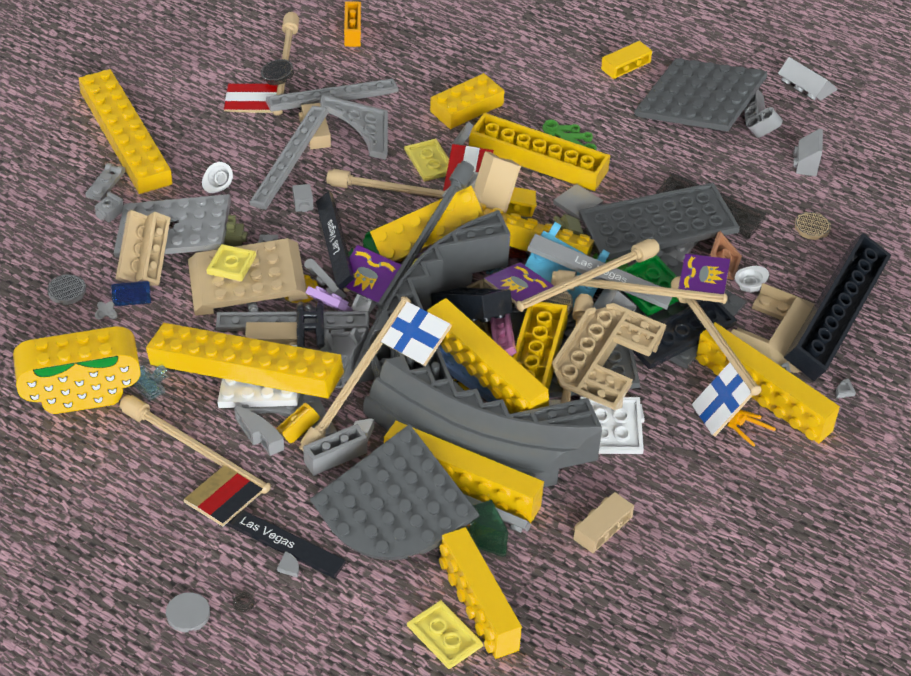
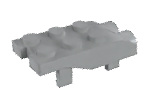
M353 328L349 332H345L344 329L331 330V332L328 329L324 330L325 345L319 351L341 354L344 373L335 388L344 387L346 381L352 375L354 366L369 333L367 328Z

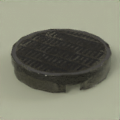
M285 59L271 61L261 70L263 81L270 85L283 84L287 82L286 79L289 77L291 79L294 75L293 64Z

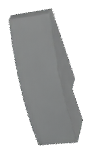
M240 406L234 407L235 419L253 445L261 443L269 456L284 450V438L268 421L248 409Z

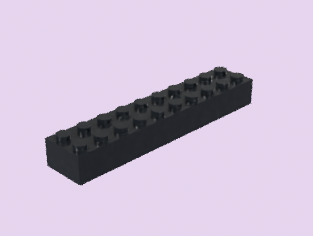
M865 233L858 236L848 247L784 356L787 361L812 381H815L827 371L891 257L890 253Z

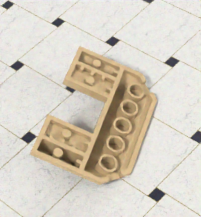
M762 283L760 294L753 303L752 309L782 320L770 340L741 328H737V330L732 329L731 333L778 365L789 362L784 356L815 304ZM789 362L791 372H801L799 369H797L794 365H792Z
M615 303L607 304L606 307L595 309V307L587 309L552 362V367L560 386L613 410L622 408L623 398L630 389L633 379L603 367L617 343L648 357L652 351L656 353L666 325Z

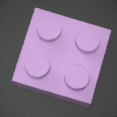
M308 286L305 292L315 300L322 301L323 304L338 311L353 310L348 306V301L334 293L330 294L318 286L315 289Z

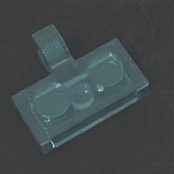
M160 365L151 374L144 366H141L140 377L133 385L148 401H151L166 393L165 388L159 382L168 378V375L165 373L167 369Z

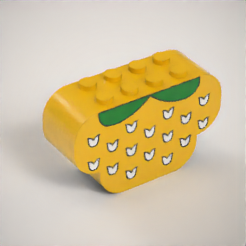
M119 326L27 340L20 343L13 352L18 394L27 401L41 402L43 408L52 414L114 405L122 398V388L133 385L140 377V366L134 334L129 329Z

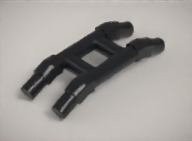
M318 301L316 303V311H305V304L299 302L297 304V347H305V331L316 330L317 347L323 348V302ZM316 318V323H305V319Z

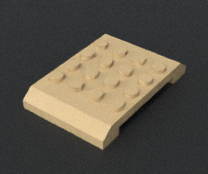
M289 238L236 246L256 251V258L243 281L207 274L206 269L218 250L198 252L188 259L195 316L214 314L215 308L288 297L289 302L308 299L305 293L306 285L298 242Z

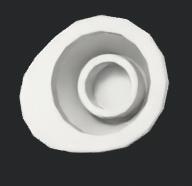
M217 162L209 166L202 179L204 190L214 194L229 187L233 179L231 167L223 162Z
M762 266L745 267L736 272L735 282L742 291L749 293L758 292L762 283L768 280L769 272Z

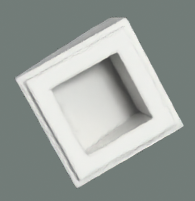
M374 419L355 421L354 425L358 424L366 434L368 442L374 429Z

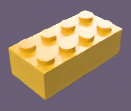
M483 73L432 96L430 112L449 129H452L504 105L505 90Z

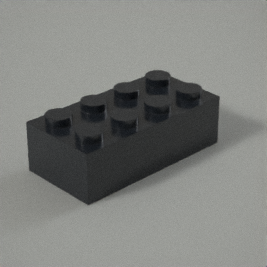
M458 287L431 294L432 306L447 298L471 321L480 319V322L491 321V317L504 318L506 317L505 314L513 312L511 289Z

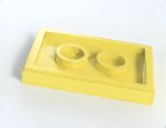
M437 139L404 146L405 152L424 182L446 176L449 158Z
M442 600L407 622V626L448 669H451L483 647V642Z

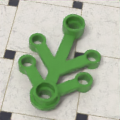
M547 120L543 124V131L549 135H556L561 139L597 150L596 145L592 143L584 145L576 140L583 139L585 142H590L593 139V134L590 132L579 133L580 126L577 124L558 125V122L555 120Z

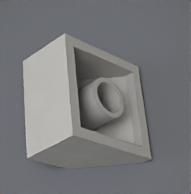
M818 129L799 140L798 147H794L793 168H796V174L817 176L823 149V129Z

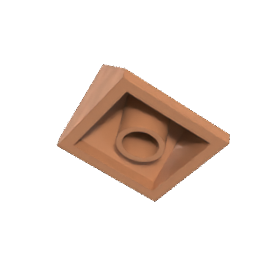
M720 231L717 233L710 257L730 259L727 279L734 280L742 256Z

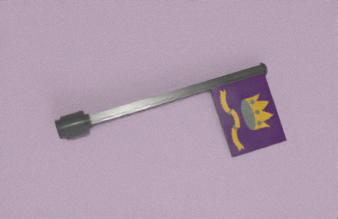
M466 161L458 163L449 178L451 186L402 265L357 245L349 257L355 279L344 288L376 302L377 306L382 309L404 274L411 267L457 190H460V188L465 189L474 174V166Z

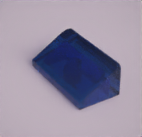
M149 281L111 285L112 302L115 306L151 303Z

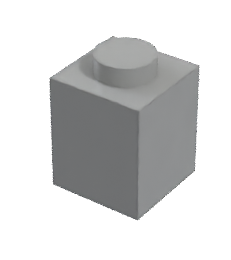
M310 184L293 185L295 211L307 212L308 210H313V196Z

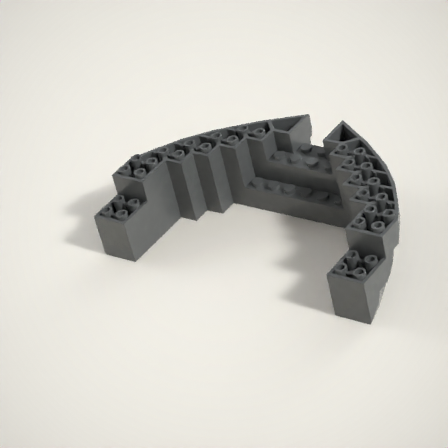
M499 210L478 217L455 229L428 248L414 262L396 286L371 327L354 370L401 301V297L409 298L411 304L427 312L432 307V293L458 287L467 288L468 285L472 284V273L508 266L510 232ZM382 344L357 382L374 380L369 396H365L363 413L370 419H374L377 424L389 431L395 421L406 425L410 424L415 429L544 481V487L557 485L559 469L598 460L602 426L588 398L509 414L503 399L483 403L477 388L457 392L439 346L427 365L424 366Z

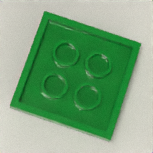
M657 255L622 270L665 288H671L672 280L677 277ZM626 293L647 316L664 309ZM672 297L669 306L678 302V298Z

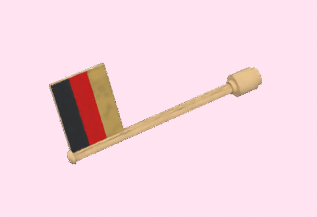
M126 395L121 400L120 409L126 415L138 422L141 420L149 421L222 466V468L184 498V503L222 527L261 493L266 494L270 491V483H265L152 414L149 404L136 396Z

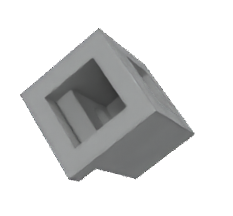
M108 192L107 197L95 205L96 216L100 220L104 219L110 223L122 213L124 207L123 199Z

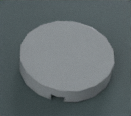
M182 593L169 601L166 607V618L169 625L177 631H196L201 629L210 618V606L207 600L199 594Z

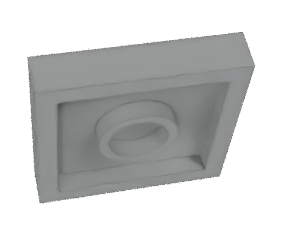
M576 184L555 198L553 204L581 221L579 217L580 209L603 205V200Z

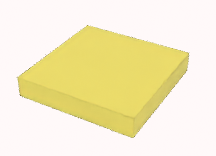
M221 244L206 269L207 274L243 281L256 258V251Z

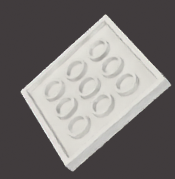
M222 379L217 403L219 408L242 407V404L249 405V407L297 406L299 393Z

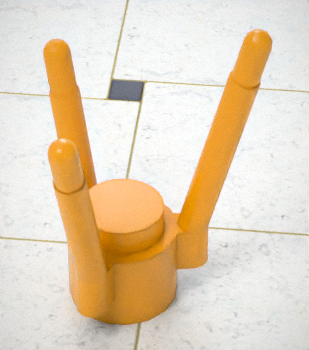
M740 409L729 421L728 427L734 429L752 446H755V443L737 425L741 426L747 420L767 429L776 430L775 427L754 419H761L760 415Z

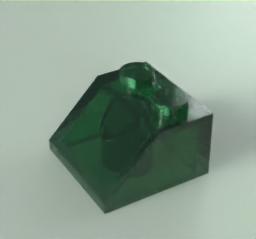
M489 500L472 505L480 516L467 525V530L477 548L500 557H505L507 553L508 530L493 501Z

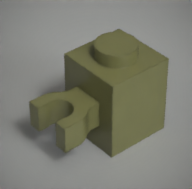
M564 214L561 218L558 216L553 218L554 222L561 225L559 230L568 229L573 231V234L579 236L583 234L579 219Z
M228 215L224 245L242 246L243 242H247L248 237L247 231H244V224L236 223V215Z

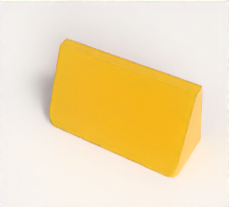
M305 402L276 429L289 443H293L320 419V416Z

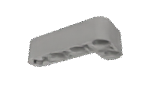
M758 89L745 107L744 113L746 126L757 138H760L780 127L783 120L772 107L765 109L764 96Z

